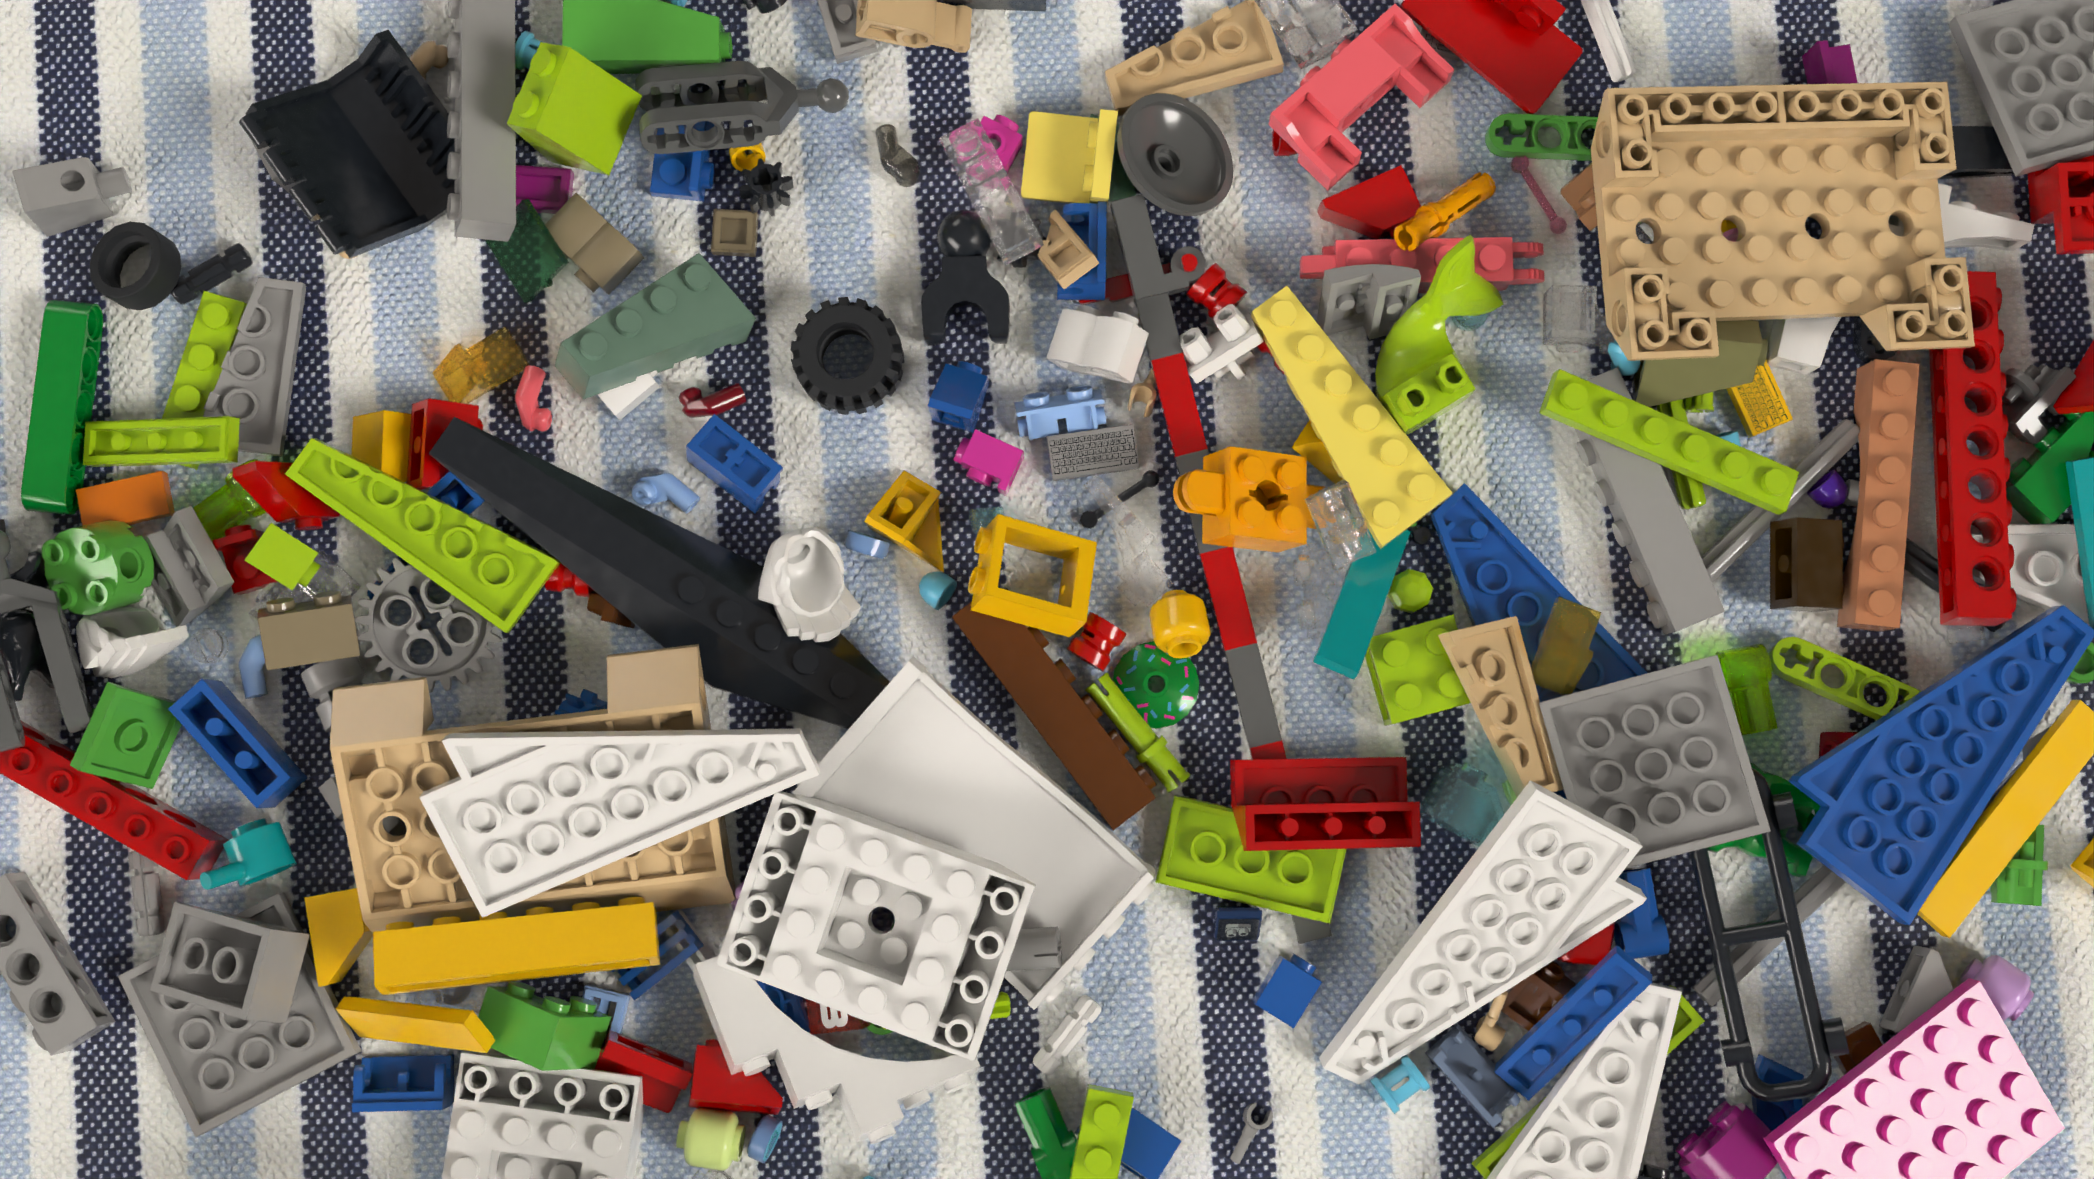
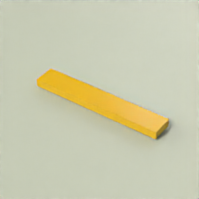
M2070 701L1975 822L1917 913L1941 936L1950 938L2093 756L2094 711L2083 701Z

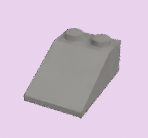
M174 902L150 991L243 1020L286 1023L310 934L267 922Z

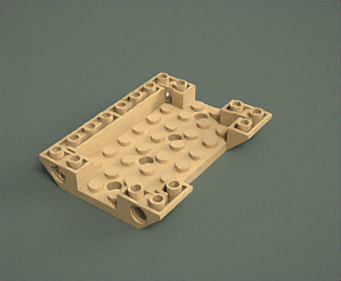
M1947 82L1607 88L1604 91L1591 145L1606 325L1628 361L1718 357L1719 347L1716 321L1859 316L1886 351L1971 348L1975 346L1966 257H1945L1938 178L1956 170ZM1890 215L1897 216L1904 225L1902 237L1895 235L1890 230L1888 225ZM1807 217L1819 222L1822 229L1820 239H1815L1807 233L1805 228ZM1723 220H1729L1736 225L1738 229L1736 242L1729 241L1723 236L1721 232ZM1638 222L1646 223L1652 228L1654 233L1652 244H1645L1638 239L1636 235V225Z
M699 644L608 655L607 709L427 730L434 721L426 677L334 688L330 751L364 923L373 933L374 931L386 930V925L394 922H413L414 927L433 925V920L441 917H459L461 922L479 921L480 913L419 798L424 791L460 776L442 742L446 735L451 733L711 730ZM388 816H396L402 819L406 825V833L401 836L389 834L383 827V819ZM725 816L706 822L497 912H505L507 917L526 916V910L536 907H551L554 909V913L572 911L574 904L584 902L599 903L600 908L618 906L619 900L631 897L645 898V903L654 902L656 912L731 903V901L736 899V888Z

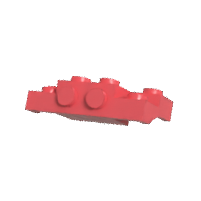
M1394 4L1353 41L1346 39L1340 43L1332 53L1331 60L1324 67L1315 66L1300 82L1301 87L1270 114L1268 125L1299 154L1297 162L1328 191L1359 164L1362 152L1342 134L1350 125L1395 85L1421 108L1451 81L1454 68L1429 45L1414 25L1412 19L1399 6Z

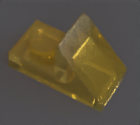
M504 326L468 349L458 343L432 374L449 401L469 404L522 372L530 364L509 329Z
M1561 597L1555 599L1531 667L1535 685L1562 695L1572 694L1593 657L1594 652L1589 650L1602 612Z

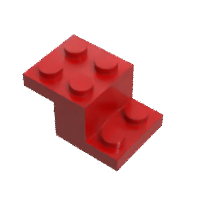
M2094 155L2067 163H2057L2052 167L2028 173L2031 224L2054 223L2056 255L2093 254Z

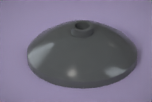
M1156 93L1140 98L1124 113L1117 134L1119 156L1129 179L1145 198L1159 208L1180 216L1205 214L1225 199L1233 180L1231 152L1219 127L1201 108L1182 97L1166 93Z

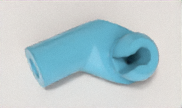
M1616 340L1609 342L1607 351L1612 360L1611 370L1618 367L1622 376L1635 374L1640 367V360L1628 361Z

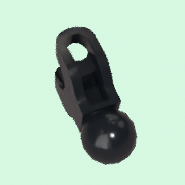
M965 209L954 211L942 220L937 230L938 248L944 256L942 257V271L938 278L928 285L921 298L924 339L928 346L941 344L946 338L948 316L956 308L969 305L977 307L986 315L988 334L991 341L996 344H1006L1010 332V303L1008 293L1003 285L993 278L987 270L985 255L991 245L990 239H992L990 226L984 217L975 211Z

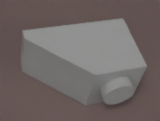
M1914 945L1879 1027L1893 1034H1898L1953 991L1939 952L1931 948Z

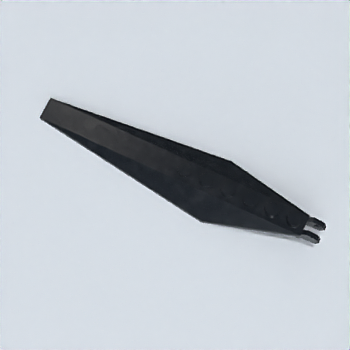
M456 417L452 419L429 452L431 457L660 646L670 648L699 644L704 682L710 687L849 729L890 683L841 633L832 640L825 642H815L813 639L801 641L798 636H787L773 604L758 599L763 566Z

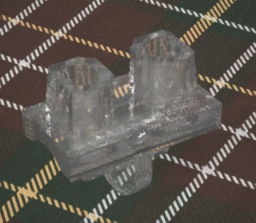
M1343 479L1304 499L1335 571L1339 572L1355 560L1377 552L1349 482Z

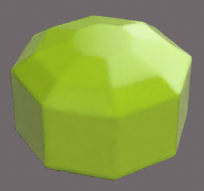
M1407 569L1394 576L1388 597L1395 609L1413 613L1429 604L1433 587L1425 573Z

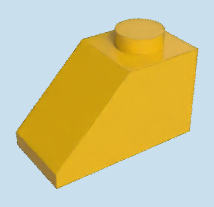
M357 888L304 898L318 987L341 982L373 937V933L362 918Z

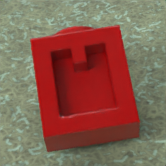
M239 525L226 529L224 531L225 537L212 540L216 550L223 552L227 570L234 580V583L231 585L233 594L242 595L280 584L275 579L244 561L264 533L263 531L252 529L251 525Z

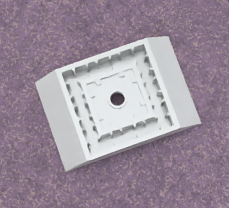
M779 791L774 794L716 965L975 1061L1036 884L999 863L837 804ZM885 907L893 913L895 923L892 930L883 932L874 927L871 915L875 908Z
M461 1052L442 1179H634L644 1116L642 1076L588 1068L541 1071L514 1058Z

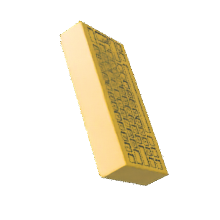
M1767 360L1763 366L1757 365L1752 383L1726 388L1748 438L1793 420Z

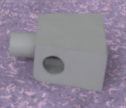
M86 157L12 171L24 213L47 237L111 217L113 210L109 198L132 192L124 167L99 172L90 159Z

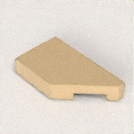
M1055 209L1050 213L1048 220L1051 225L1046 240H1043L1041 243L1038 257L1060 286L1066 289L1098 265L1099 262L1093 252Z

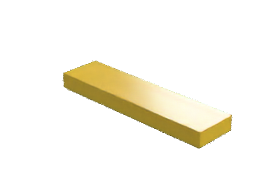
M344 996L335 1008L356 1034L363 1038L487 1053L495 1042L494 1036L473 1010Z

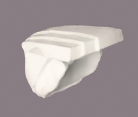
M811 527L789 532L777 538L771 544L760 579L758 599L773 604L787 636H798L801 641L813 639L815 642L830 641L839 636L840 631L849 627L851 620L858 615L861 606L844 585V562L837 543L821 529Z
M133 607L117 608L90 616L84 615L76 626L81 664L84 669L92 668L95 677L101 676L103 678H116L134 674L155 663L189 637L186 625L165 630L161 621L158 620L153 612Z

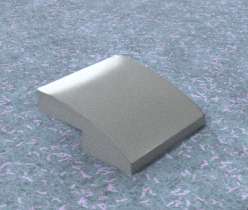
M1384 264L1352 265L1325 270L1316 322L1326 335L1362 326L1369 340L1388 335L1394 323L1416 302L1421 274L1418 269Z
M192 506L175 511L163 530L146 536L145 540L149 545L154 560L152 584L176 626L186 625L214 604L234 583Z

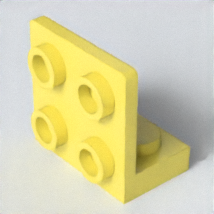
M1100 109L1099 118L1037 111L1030 112L1021 197L1023 199L1068 204L1098 203V201L1108 203L1118 111Z

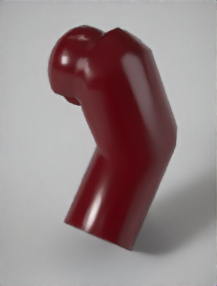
M735 383L705 397L702 396L699 388L691 387L680 393L679 401L684 407L682 411L690 418L722 414L746 403V397L742 387Z

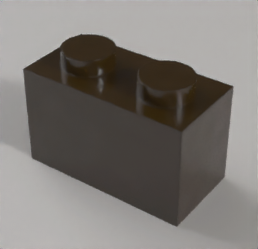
M1796 517L1770 522V609L1808 612L1843 609L1844 539L1842 536V520Z

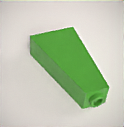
M563 0L562 46L571 47L609 74H640L644 70L651 68L725 62V59H732L733 45L731 32H725L721 20L717 16L659 0Z

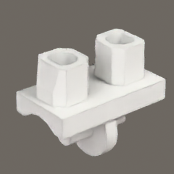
M1229 304L1219 310L1213 317L1215 324L1219 328V331L1206 338L1199 327H1192L1179 336L1186 366L1196 384L1213 373L1217 379L1229 371L1238 380L1246 376L1242 363L1254 356L1251 349L1264 342L1249 312L1243 315L1233 304Z

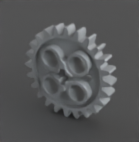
M393 558L395 572L391 574L389 571L379 568L377 572L383 583L381 585L375 583H367L365 585L374 594L373 599H360L358 601L361 606L369 609L368 615L357 617L355 622L368 625L369 630L359 635L358 640L372 641L373 644L364 656L367 658L379 655L382 660L375 670L381 672L389 667L392 668L393 673L390 681L400 680L403 676L408 677V679L426 677L429 693L433 692L437 680H440L445 691L451 690V677L456 676L463 684L468 683L466 669L470 668L480 674L484 671L478 661L480 656L487 659H494L495 657L493 652L487 648L488 642H502L500 636L492 633V627H495V625L452 594L445 603L437 604L433 602L428 594V587L432 580L412 565L406 566L399 558ZM411 586H415L418 589L424 605L431 614H441L442 619L437 622V627L453 651L451 656L445 655L436 634L431 628H421L420 622L425 619V615L409 592ZM396 600L407 602L412 610L411 618L404 625L393 623L388 614L390 605ZM458 617H465L473 624L474 632L467 642H459L451 636L450 625ZM419 638L428 640L434 649L432 659L426 664L416 662L410 653L411 645Z

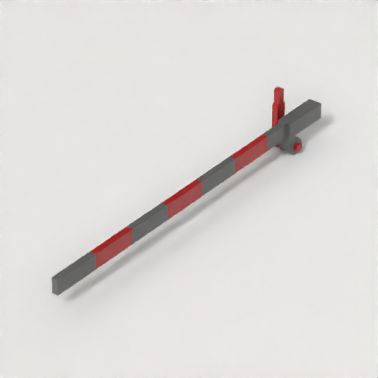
M1140 194L1112 201L1110 208L1127 274L1106 279L1105 300L1109 299L1113 303L1134 298L1141 327L1149 333L1146 347L1179 476L1195 469L1203 470V457L1209 455L1169 295L1188 291L1203 275L1206 259L1200 250L1187 246L1178 249L1173 254L1171 263L1161 265L1144 196ZM1078 300V303L1080 305H1087L1103 300ZM1189 513L1251 759H1287L1233 547L1202 544V515ZM1291 915L1299 944L1332 936L1329 923Z

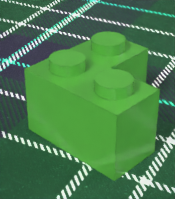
M509 981L507 987L488 986L478 1018L494 1036L495 1042L491 1046L492 1049L541 1071L595 1068L611 1020V1016L595 1010L596 1002L578 996H571L569 1002L552 996H545L543 999L534 995L535 988L533 986L517 981Z

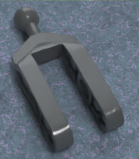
M748 61L651 68L641 72L635 80V91L642 95L639 106L647 111L639 121L640 141L647 151L654 154L757 145L764 141L767 136L781 135L798 113L799 107L819 106L825 112L836 113L847 106L849 99L848 88L839 79L829 78L823 80L817 88L797 90L794 84L773 68H757ZM746 79V86L738 87V80ZM723 80V90H719L718 81ZM697 83H704L710 87L706 92L700 94L688 90L690 86ZM674 84H679L680 93H674ZM659 87L660 94H651L650 88ZM753 120L752 126L744 127V121ZM701 121H709L714 124V127L707 131H698L693 128L696 123ZM723 121H729L730 130H724ZM678 125H684L685 134H679ZM664 128V134L656 135L655 129Z
M0 530V615L32 607L67 729L70 733L86 730L93 715V709L57 591L10 577L5 560L11 549L10 540L7 534ZM0 651V752L25 746V736Z

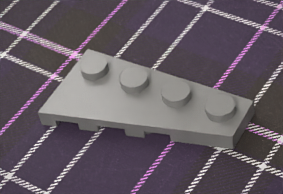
M258 277L237 327L239 331L230 352L227 351L214 391L210 392L204 406L205 412L203 417L231 416L240 418L238 451L283 456L307 287L302 282Z

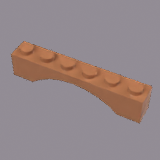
M1875 359L1857 369L1854 416L1856 424L1860 428V433L1858 434L1860 451L1859 497L1852 544L1843 574V609H1838L1837 627L1880 632L1900 628L1919 364Z

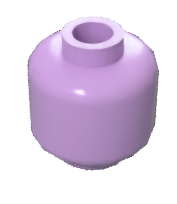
M1991 955L1983 962L1974 958L1959 979L1962 982L1968 978L1980 981L2003 1021L2007 1018L2015 1021L2023 1013L2034 996V992L2029 989L2031 985L2030 977L1998 955Z

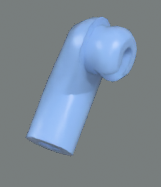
M670 473L642 477L631 490L633 500L640 505L670 500L686 514L700 500L696 493Z
M261 635L250 639L239 660V670L245 699L257 698L268 694L263 672L265 658Z

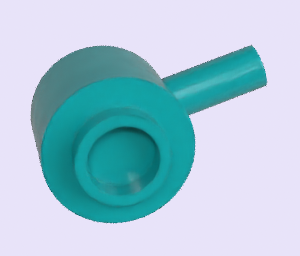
M266 818L231 831L233 838L223 844L230 864L201 873L200 882L206 890L234 881H238L241 887L264 880L296 865V860L280 822L268 824Z

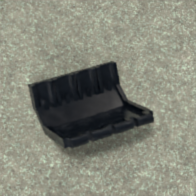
M389 30L376 33L357 60L328 80L252 103L245 113L246 115L239 121V124L257 149L270 147L263 153V157L283 185L296 183L289 190V193L309 221L313 222L322 219V222L315 229L334 255L345 251L348 257L352 258L423 230L447 213L449 193H455V179L447 178L449 152H455V139L448 138L447 136L449 113Z

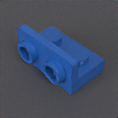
M701 121L696 123L693 128L698 131H707L713 128L714 124L709 121ZM678 125L679 134H685L684 125ZM657 128V135H663L664 128ZM710 150L654 154L650 186L651 195L653 197L704 202L705 189H712L714 181V164L709 162Z

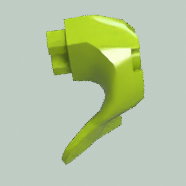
M1471 235L1461 240L1441 259L1429 290L1394 323L1382 344L1375 371L1376 397L1406 435L1458 406L1476 390L1448 340L1445 320L1449 316H1478L1486 314L1504 305L1497 288L1475 272V242Z

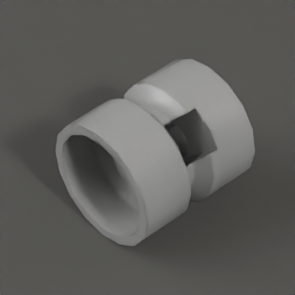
M358 656L319 662L301 673V678L310 698L319 699L320 701L316 707V712L325 732H331L334 688L362 685L361 681L365 677V672Z

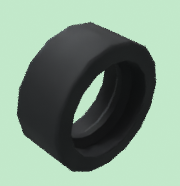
M130 221L120 224L104 234L94 248L90 260V278L96 290L121 306L133 310L148 309L166 299L176 286L181 272V256L175 243L150 226L140 222ZM150 245L151 260L148 269L134 284L122 288L120 274L123 264L130 254L138 248Z

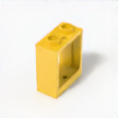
M997 514L986 528H980L975 540L974 552L979 553L978 565L973 569L968 583V592L973 594L971 611L1071 637L1087 622L1097 542ZM1004 543L1063 559L1058 604L998 588Z

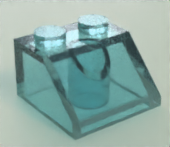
M1465 762L1462 765L1455 763L1454 766L1440 767L1420 804V816L1478 847L1481 846L1503 817L1504 811L1496 787L1485 782L1488 774Z

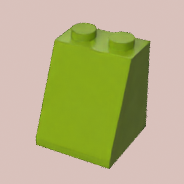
M540 42L537 52L531 59L530 69L522 88L514 100L507 125L552 163L610 175L642 95L571 47Z

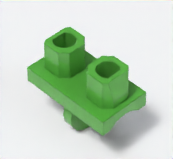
M2044 825L2036 827L1990 886L1991 902L2042 906L2043 870H2048V861H2043Z

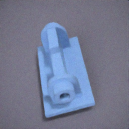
M1089 385L1071 387L1066 390L1065 395L1049 397L1047 392L1031 393L1023 396V401L1014 402L1017 417H1026V419L1017 420L1020 437L1029 436V440L1059 435L1057 419H1066L1068 433L1098 429V425L1106 424L1104 406L1095 408V405L1104 403L1101 390H1092V386Z

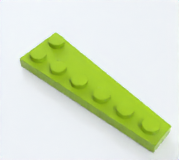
M317 438L309 440L285 473L293 481L505 633H509L560 564L553 556Z

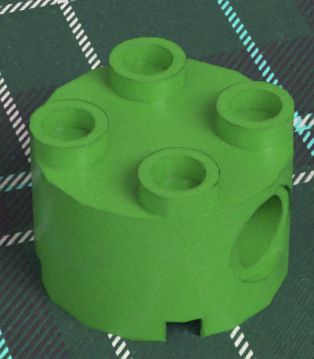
M108 520L73 527L59 532L54 539L47 540L42 547V557L45 561V577L49 588L57 591L62 609H68L74 614L90 616L139 602L145 596H140L144 588L150 587L154 578V560L149 545L142 535L135 536L132 531L128 530V528L133 527L125 522Z

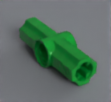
M1050 1086L1036 1090L1015 1101L1016 1111L1032 1143L1031 1152L1042 1179H1070L1077 1139L1074 1132L1068 1130Z

